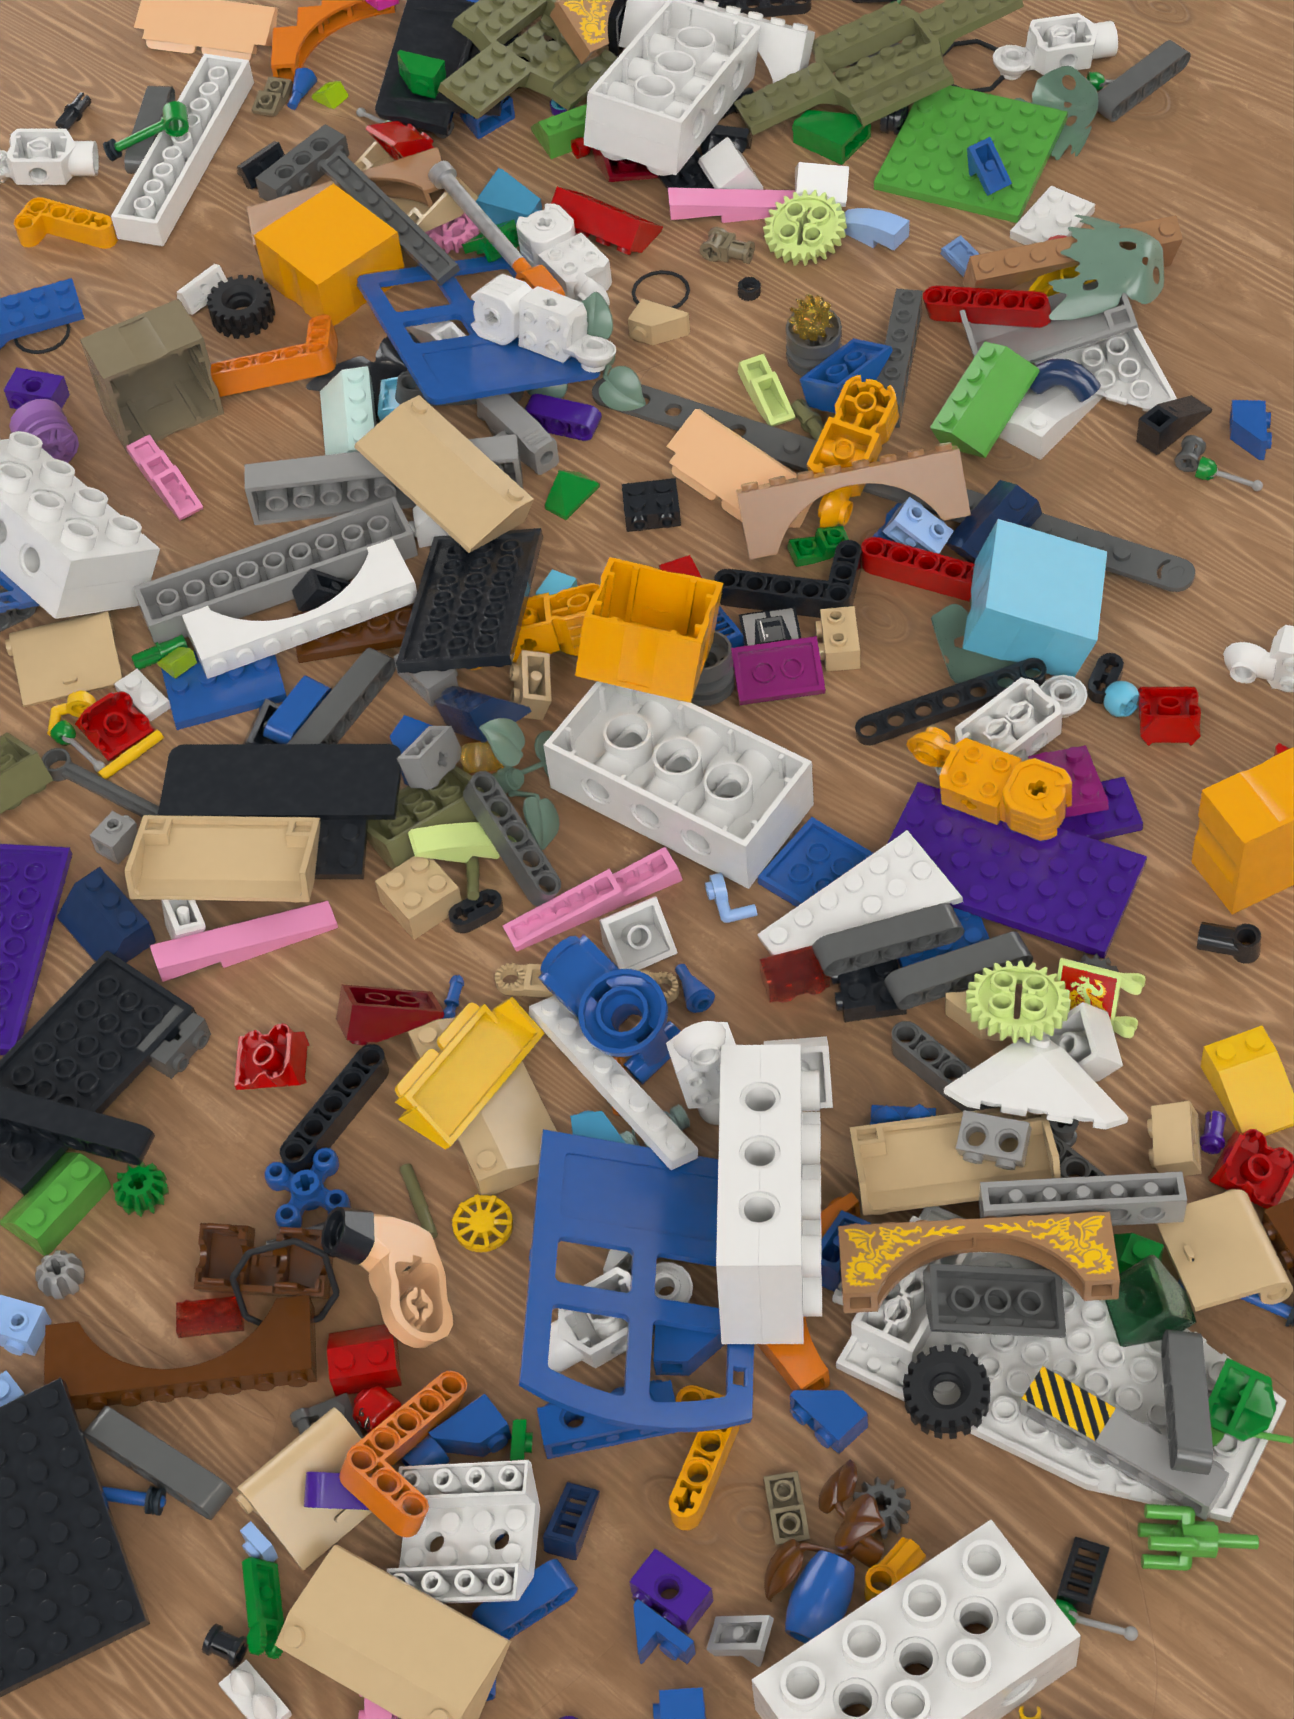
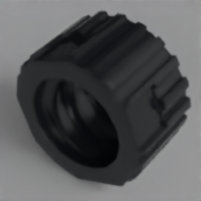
M745 277L738 282V296L741 300L753 301L760 296L761 283L754 277Z

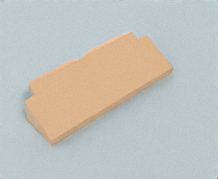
M141 0L134 28L144 29L142 39H146V45L151 49L193 54L196 51V47L199 46L202 47L203 55L211 54L250 61L252 54H257V45L272 46L273 28H276L278 8L225 0Z
M695 409L666 446L675 452V455L669 461L673 465V475L709 500H716L718 497L723 499L721 503L722 508L741 522L742 517L736 490L742 489V484L749 482H758V485L768 484L770 478L785 476L786 480L797 478L795 472L701 409ZM811 504L798 514L789 528L801 527Z

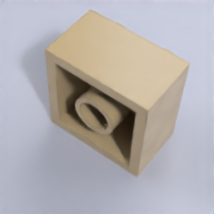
M413 856L375 881L380 902L414 940L447 919L451 907L462 901L459 887L435 860L430 858Z

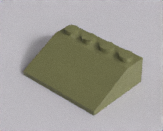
M8 732L0 736L1 814L6 810L15 809L22 803L23 799L31 794L40 793L46 788L48 783L53 781L38 752Z
M455 765V768L447 772L439 784L432 789L425 790L423 788H410L409 786L399 791L396 820H368L367 841L391 869H394L415 856L408 835L410 829L441 824L478 822L463 797V791L472 776ZM475 786L478 791L484 792L482 788ZM491 811L495 816H499L497 812Z

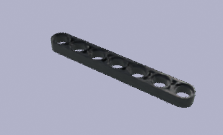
M712 0L719 3L718 7L734 6L741 8L740 13L758 12L763 14V18L805 14L812 7L811 0ZM805 1L806 3L798 4L796 2ZM781 3L782 5L773 6L772 4ZM757 5L758 7L749 8L748 6Z
M1037 658L1026 659L866 715L856 722L857 740L863 745H875L980 708L1006 689L998 684V681L1002 678H1010L1016 682L1022 677L1034 680L1035 683L1041 686L1047 677L1046 665ZM1030 668H1037L1042 673L1036 678H1030L1025 672ZM976 687L984 688L987 691L982 697H974L970 692ZM948 697H955L959 700V703L956 706L948 707L944 705L943 701ZM926 706L932 712L928 716L922 717L916 714V710ZM893 716H900L904 719V722L899 726H892L888 723V720ZM865 726H873L877 729L875 734L871 736H865L861 733V729Z

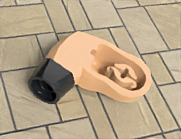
M339 1206L334 1208L329 1213L323 1226L321 1235L322 1248L328 1256L337 1257L354 1265H360L369 1272V1282L379 1302L382 1318L389 1332L403 1344L413 1348H426L448 1336L453 1326V1315L447 1297L444 1267L431 1233L414 1223L393 1216L374 1214L372 1211Z

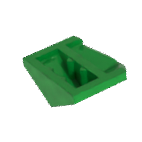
M1227 1358L1208 1399L1211 1428L1241 1442H1245L1267 1430L1276 1412L1271 1377Z

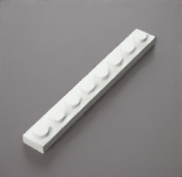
M555 996L529 1006V1016L670 1170L698 1158V1148L611 1055L600 1052L589 1043L581 1030L579 1020Z

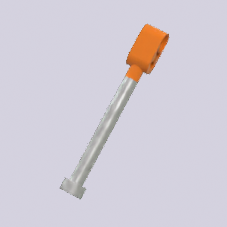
M440 161L431 168L428 174L429 180L436 188L447 191L517 273L516 279L526 282L532 289L539 286L565 296L562 286L543 265L532 267L458 182L456 179L457 172L448 161Z

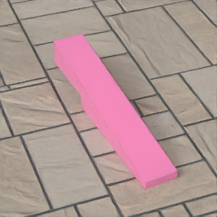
M668 188L671 220L721 215L722 223L765 219L770 217L769 209L777 210L776 202L785 203L784 196L792 199L795 190Z
M663 847L612 874L610 869L598 874L504 924L503 928L517 952L683 881L667 848Z
M325 901L150 945L162 982L219 962L225 968L336 929L338 925L329 902Z

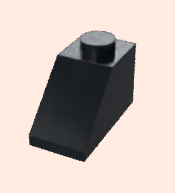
M310 568L292 589V593L299 611H311L333 599L351 582Z

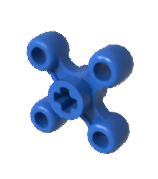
M327 1147L317 1150L313 1156L312 1168L310 1170H301L296 1174L290 1172L288 1167L281 1162H273L266 1167L264 1177L268 1187L274 1191L287 1190L291 1193L290 1201L280 1206L275 1213V1221L279 1229L280 1227L300 1228L302 1225V1215L305 1210H315L321 1206L329 1215L337 1206L351 1208V1202L347 1193L339 1189L331 1191L324 1187L325 1179L334 1175L339 1169V1158L334 1150Z

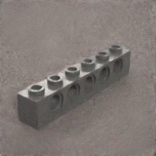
M896 289L885 345L891 346L893 351L877 379L886 390L891 385L896 393L899 419L895 428H900L922 317V291Z

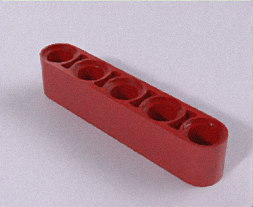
M936 285L927 288L923 293L928 316L934 321L962 323L959 312L961 310H965L968 322L974 324L1042 328L1052 321L1049 319V315L1052 312L1049 299L1042 292Z
M869 537L862 542L861 566L865 572L970 602L974 563L879 537Z

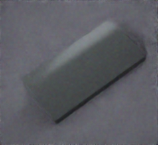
M929 1263L923 1271L925 1304L930 1329L933 1332L1066 1337L1062 1278L1051 1270Z

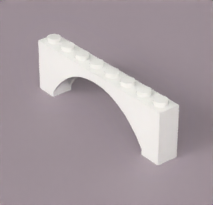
M627 0L619 47L626 48L667 0ZM682 0L760 25L758 52L769 69L773 83L786 78L789 74L808 67L815 32L807 30V25L793 23V26L785 24L786 20L771 17V20L763 19V14L752 11H749L748 14L740 13L741 8L726 6V9L718 7V2L704 0V3L696 0Z
M393 538L367 547V558L352 582L333 599L304 614L279 620L250 621L221 615L211 611L209 606L182 615L187 633L207 679L414 603L417 595L416 584Z

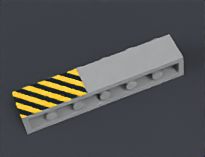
M1042 1366L1021 1398V1414L1177 1505L1192 1507L1195 1510V1515L1205 1521L1226 1488L1229 1473L1225 1471L1220 1463L1213 1460L1209 1475L1171 1470L1168 1438L1162 1435L1157 1427L1150 1423L1139 1422L1132 1418L1129 1412L1121 1406H1112L1106 1403L1093 1390L1086 1387L1080 1388L1057 1370L1051 1371Z

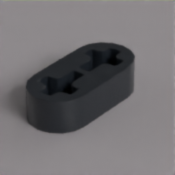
M1106 653L1098 659L1088 681L1087 695L1091 701L1102 704L1107 687L1111 683L1121 680L1124 661L1119 655ZM1110 665L1114 666L1111 668L1110 673H1106V668ZM1102 683L1106 684L1102 691H1098Z
M486 889L479 892L477 900L467 898L451 907L448 914L451 928L457 933H468L496 919L503 912L502 897L496 890ZM489 902L490 904H494V906L489 907L488 905H484V903ZM463 915V917L468 919L463 921L461 918L458 919V917Z

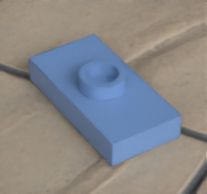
M961 235L941 248L940 252L963 277L970 256L979 254Z

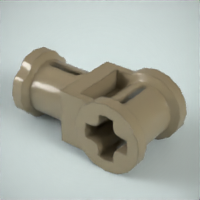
M720 227L711 228L708 232L707 241L703 242L700 246V254L706 260L713 262L719 260L728 263L730 258L743 260V263L750 264L755 251L754 242L736 240V234L727 232Z

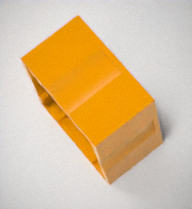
M334 183L254 234L265 281L286 298L301 306L304 312L311 318L322 314L329 315L333 326L355 313L367 302L357 286V278L359 276L405 268L398 232ZM393 286L381 287V289L385 293Z
M609 557L600 578L599 589L593 594L584 614L575 676L691 703L713 643L723 583L686 574L666 572L651 566Z
M1294 747L1271 757L1256 767L1239 772L1202 790L1198 813L1199 828L1194 840L1191 862L1232 915L1294 885Z

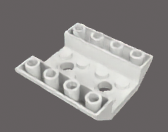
M529 1460L400 1466L398 1473L428 1500L429 1509L419 1532L413 1537H403L399 1568H388L387 1572L443 1604L518 1601L534 1578L540 1504L531 1462ZM501 1534H509L508 1544L502 1549H495L496 1539ZM443 1536V1546L438 1551L431 1552V1542L436 1537Z

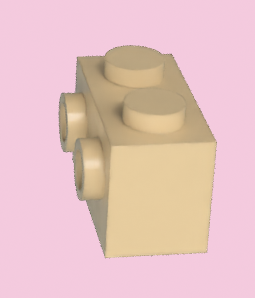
M855 606L820 609L821 621H815L817 638H822L823 643H818L820 659L825 660L826 672L860 669V645Z
M521 650L516 664H512L510 668L509 678L510 681H514L510 701L530 707L532 712L523 718L543 720L551 703L550 653Z
M1184 1101L1151 1106L1152 1118L1147 1120L1148 1133L1150 1138H1153V1148L1149 1149L1151 1167L1156 1168L1159 1173L1182 1172L1183 1176L1202 1174L1198 1113L1191 1102Z

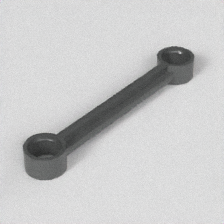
M54 748L43 755L42 761L53 781L68 779L141 817L143 815H158L159 806L72 763L71 757L65 749ZM57 761H66L60 768H49Z

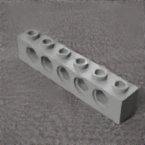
M1182 1172L980 1182L979 1193L980 1218L988 1216L997 1218L1017 1217L1024 1214L1030 1216L1051 1215L1053 1213L1074 1214L1097 1211L1110 1212L1112 1226L1184 1222L1187 1205Z

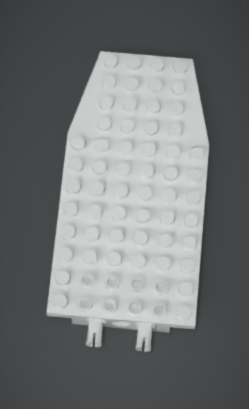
M938 1206L925 1207L919 1218L912 1216L909 1222L964 1218ZM993 1252L962 1253L930 1262L933 1264L1049 1270L1040 1264L1018 1256ZM928 1263L902 1279L889 1292L878 1312H859L854 1317L851 1323L852 1335L836 1361L837 1369L904 1401V1374H908V1365L911 1361L917 1362V1355L923 1351L927 1356L930 1354L929 1348L937 1346L938 1352L944 1351V1345H952L953 1352H957L959 1347L966 1349V1356L970 1357L973 1353L978 1357V1364L984 1365L990 1381L989 1411L986 1417L982 1416V1424L978 1428L974 1425L971 1426L970 1434L1083 1489L1147 1504L1177 1505L1020 1413L1021 1398L1042 1366L1051 1371L1057 1370L1063 1373L1070 1382L1080 1388L1086 1387L1093 1390L1106 1403L1112 1406H1121L1129 1412L1132 1418L1139 1422L1154 1425L1161 1431L1162 1435L1168 1438L1161 1360L1162 1337L1165 1329L1191 1332L1172 1313L1119 1290L1118 1299L1084 1301L1077 1291L1062 1278L1066 1326L1065 1338L933 1332L928 1321L923 1285V1271L929 1265ZM840 1282L838 1285L840 1290H835L832 1302L843 1306L842 1282ZM1203 1338L1209 1399L1226 1359L1231 1358L1224 1353L1221 1355L1206 1343L1207 1340ZM947 1381L936 1385L933 1391L935 1400L943 1405L954 1404L961 1394L959 1387L955 1383ZM1274 1391L1276 1412L1269 1428L1263 1431L1267 1433H1273L1286 1405V1400ZM1224 1434L1223 1440L1213 1447V1460L1224 1467L1225 1471L1229 1473L1226 1488L1208 1518L1230 1523L1269 1440L1252 1437L1245 1442H1241Z

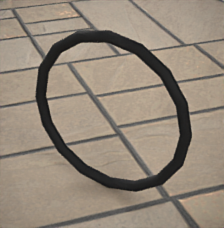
M653 271L641 276L634 283L632 297L637 305L639 303L635 293L637 286L644 279L653 275H672L679 278L685 284V297L671 308L677 309L681 307L688 299L690 293L687 280L682 275L673 271Z
M66 324L67 330L64 338L53 347L44 350L24 348L19 344L17 338L14 339V342L24 352L44 354L63 345L70 335L71 327L70 324Z

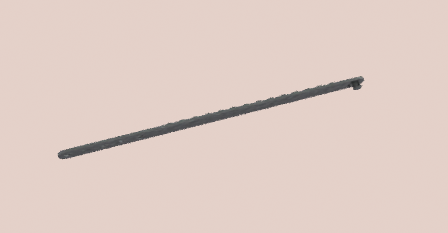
M601 378L592 388L593 400L598 405L609 408L603 403L599 395V387L606 381L604 378ZM642 384L643 396L649 399L650 402L635 410L618 411L678 431L695 409H701L730 430L738 428L745 430L746 433L741 436L742 438L784 466L802 472L808 471L807 462L817 443V440ZM671 408H678L681 410V413L677 416H669L666 414V411ZM867 483L863 489V492L901 504L911 497L921 503L930 513L939 516L921 498L898 487ZM967 489L970 512L986 495ZM1044 513L1030 527L1037 531L1107 551L1106 571L1167 591H1184L1192 585L1195 579L1193 564L1184 558ZM967 516L950 520L962 523ZM1161 566H1163L1161 570V579H1159L1157 576V571L1161 568Z

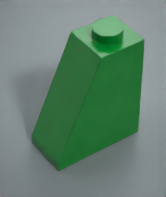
M806 110L800 117L795 119L792 125L793 143L843 165L871 137V123L863 126L855 114Z

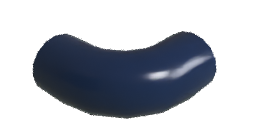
M1050 359L1036 365L1040 372L1030 386L1037 394H1042L1054 386H1063L1068 388L1079 402H1084L1099 390L1101 384L1090 371L1077 362L1069 359Z

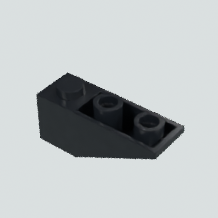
M1192 395L1157 404L1139 418L1136 442L1155 455H1159L1212 412V408Z

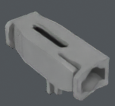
M509 394L476 399L477 417L483 421L485 420L490 432L494 436L517 435L520 461L532 468L538 475H542L557 466L559 456L556 440Z

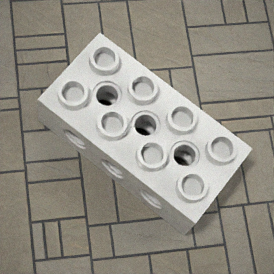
M667 0L588 91L584 145L601 150L604 157L611 160L628 159L646 165L647 169L656 175H677L754 78L761 26L682 0Z
M17 431L11 433L9 439L0 440V570L55 619L139 606L133 587L151 581L160 551L157 545L141 533V524L130 517L116 512L107 504L108 497L106 494L98 489L87 487L76 478L73 466L67 462L54 459L42 449L43 443L37 436Z
M599 681L592 686L543 745L550 788L717 873H722L724 877L748 889L814 805L812 761L693 703Z
M801 1044L721 1045L716 1271L722 1344H804V1317H822L820 1112H803L820 1111L819 1071H801Z
M989 1520L753 1678L752 1688L755 1710L762 1719H1001L1076 1667L1081 1635L994 1522ZM979 1623L986 1626L988 1630L982 1634H971L964 1627ZM917 1663L924 1664L929 1668L922 1675H911L904 1670L907 1666ZM853 1704H862L870 1709L860 1717H852L843 1712L845 1708Z

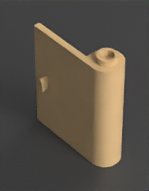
M109 611L9 633V639L5 640L8 655L13 656L24 707L67 698L69 694L79 690L89 693L114 687V684L123 678L114 640L115 630Z
M1230 1189L1222 1194L1188 1203L1186 1205L1184 1222L1155 1223L1195 1312L1257 1293L1261 1301L1269 1305L1280 1303L1292 1294L1293 1286L1245 1191Z
M335 1407L330 1409L236 1488L239 1495L235 1499L247 1514L253 1511L263 1519L303 1571L372 1513L370 1510L345 1509L342 1511L343 1509L304 1507L306 1471L340 1473L348 1451L361 1440V1437Z

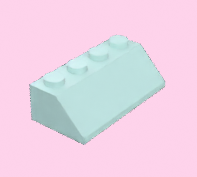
M368 366L341 370L320 391L325 455L359 452L354 448L355 443L376 426L373 386Z

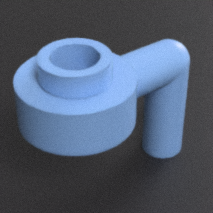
M722 873L709 875L710 882H705L707 897L709 900L714 899L722 922L729 923L757 916L755 904L730 909L727 888Z

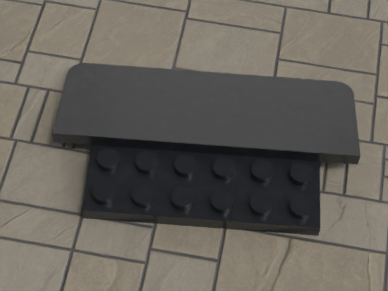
M467 0L406 1L375 106V112L380 118L388 121H398L404 125L409 123L415 128L448 136L454 112L468 114V112L440 92L435 98L412 93L399 73L397 52L402 50L445 60L447 79L481 52L470 39L452 27L454 19L474 5V2ZM522 30L509 41H507L504 44V46L507 47L517 37L521 36ZM504 99L484 115L500 116Z
M393 744L179 745L173 748L168 756L158 816L320 818L315 879H364L368 820H396L401 780V767L397 758L401 755V751Z

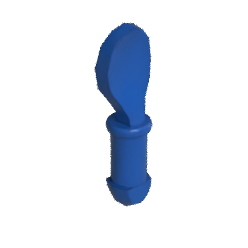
M454 975L449 981L448 995L444 1000L447 1007L444 1009V1017L442 1019L455 1018V1010L459 1006V998L462 986H464V980L460 975Z

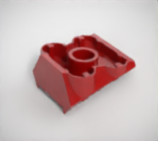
M1140 687L1138 689L1140 735L1148 746L1152 743H1189L1192 746L1201 737V708L1198 706L1199 695L1195 687Z
M123 691L111 692L87 707L75 723L108 761L115 760L126 750L155 731L149 719L133 706V699L130 695Z
M281 1023L273 1026L268 1034H262L260 1031L254 1030L244 1036H239L235 1089L245 1090L306 1084L307 1046H310L305 1032H294L288 1025Z
M1249 1129L1244 1133L1236 1130L1228 1139L1213 1171L1208 1176V1180L1226 1190H1243L1248 1194L1251 1202L1268 1209L1280 1202L1294 1174V1157L1284 1147L1272 1148L1268 1146L1265 1135L1257 1129Z

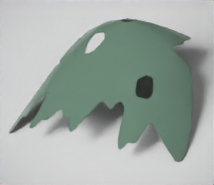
M1062 66L1039 78L1032 93V104L1068 111V118L1077 116L1073 125L1067 126L1065 123L1051 153L1055 160H1059L1070 144L1072 146L1071 154L1075 152V157L1079 155L1092 127L1085 128L1094 119L1098 109V93L1096 88L1072 66ZM1065 75H1070L1075 79L1076 86L1073 90H1068L1063 86L1062 79ZM1015 98V99H1014V100H1019V101L1027 102V101H1025V100L1022 99V98ZM1064 102H1070L1072 105L1066 108L1064 107Z
M1075 215V217L1083 219L1080 222L1091 225L1094 229L1068 227V230L1072 232V237L1077 239V242L1072 244L1071 248L1062 250L1060 253L1080 263L1075 268V271L1080 274L1074 278L1049 282L1053 286L1054 291L1067 294V297L1051 312L1049 319L1072 320L1102 313L1117 307L1123 293H1126L1130 299L1137 300L1142 304L1151 303L1156 299L1164 286L1163 248L1160 242L1137 229L1119 228L1121 225L1118 223L1084 215ZM1119 243H1136V249L1126 250L1120 247ZM1144 257L1148 258L1147 265L1142 263ZM1155 267H1157L1159 270L1158 284H1156L1153 279V270ZM1094 279L1098 281L1097 288L1091 290L1083 289L1085 281Z
M958 604L949 605L931 617L933 629L950 678L955 683H961L1017 663L999 660L955 647L954 639L965 634L966 620L969 614L968 611ZM944 655L948 657L949 663H946ZM1032 668L1025 672L1030 678L1042 673ZM1002 678L998 681L999 686L1005 688L1014 683L1010 678Z

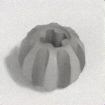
M56 1250L53 1255H45L41 1259V1265L36 1267L35 1272L38 1288L47 1297L52 1296L54 1299H65V1296L68 1294L74 1295L79 1291L78 1285L84 1282L85 1277L82 1261L73 1253L68 1254L65 1250Z

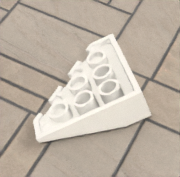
M1139 328L1034 362L1035 366L1050 359H1069L1077 362L1090 371L1100 382L1101 387L1095 393L1096 395L1106 397V400L1119 404H1130L1143 408V411L1146 412L1157 404L1177 399Z
M1054 386L1042 394H1037L1029 388L999 438L1041 460L1103 396L1094 394L1084 402H1079L1074 394L1063 386Z
M1043 1035V1040L1041 1041L1035 1036H1031L1030 1043H1027L1024 1038L1019 1039L1016 1043L1010 1044L944 1088V1094L970 1108L980 1109L981 1104L991 1107L999 1106L1001 1107V1113L1025 1117L1027 1111L1034 1114H1047V1120L1072 1124L1073 1119L1084 1122L1091 1121L1093 1122V1128L1105 1130L1125 1124L1128 1121V1116L1061 1046L1050 1041V1038L1046 1035Z

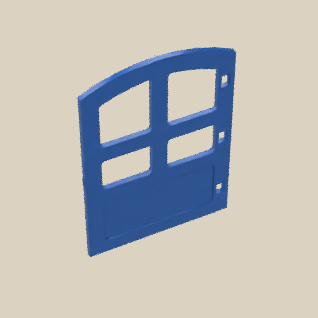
M543 1129L541 1134L532 1244L529 1252L530 1267L519 1377L520 1387L572 1413L603 1423L631 1429L657 1432H700L725 1429L751 1422L754 1344H727L725 1397L685 1402H655L649 1397L653 1325H664L721 1335L719 1308L661 1299L655 1295L657 1258H667L716 1267L718 1159L698 1156L697 1159L670 1170L649 1147ZM564 1241L630 1253L632 1256L630 1292L624 1293L559 1282L555 1278L558 1242ZM559 1308L621 1318L628 1323L623 1395L617 1396L595 1389L549 1368L548 1356L553 1309ZM733 1371L744 1372V1387L733 1384Z

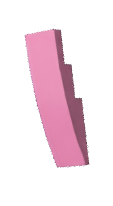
M150 434L126 446L127 452L139 470L179 521L203 509V505L177 466H173L163 449H159Z

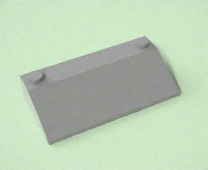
M1094 281L1083 285V289H1095L1098 287L1099 283L1098 281ZM1058 293L1048 297L1051 311L1067 297V294ZM1126 293L1121 295L1119 304L1115 308L1089 317L1072 320H1052L1051 323L1042 328L974 324L968 322L965 310L959 311L973 357H975L984 341L1007 346L1030 363L1138 328Z

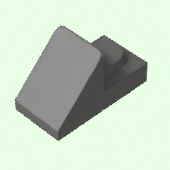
M770 1615L716 1616L706 1650L714 1656H743L757 1667H761L774 1618Z

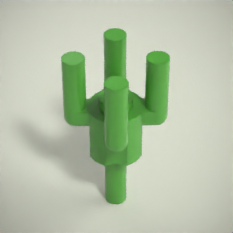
M1145 1504V1518L1179 1521L1177 1524L1138 1523L1137 1528L1138 1537H1148L1149 1550L1177 1552V1556L1142 1554V1569L1187 1571L1192 1567L1193 1557L1216 1558L1218 1547L1258 1549L1259 1547L1258 1535L1219 1533L1218 1526L1214 1522L1195 1521V1510L1190 1506Z

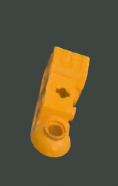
M861 375L854 376L845 382L834 405L836 415L834 418L828 417L807 462L808 471L812 470L813 474L824 472V468L828 466L841 465L842 469L852 467V462L868 459L869 463L877 461L882 445L888 442L899 419L896 393L891 385L886 390L883 384L876 380L866 379L865 382H862ZM866 484L849 485L825 494L818 508L820 528L835 527L838 524L845 526L853 510V502L849 501L850 497L860 496Z
M588 583L561 590L553 595H549L548 592L528 597L513 662H517L521 650L550 653L551 655L554 652L560 651L561 647L562 652L578 656L584 614L593 594L599 589V584ZM477 667V668H475V669H469V670H478V669H480V668H482V667Z
M927 727L925 732L915 734L907 740L908 750L918 762L928 767H942L939 782L943 805L996 825L1001 820L1006 822L1011 830L1040 841L1057 836V828L1065 818L1066 804L1067 807L1072 806V781L1065 769L1036 758L1022 761V758L968 738L953 744L950 743V736L945 731L936 727Z

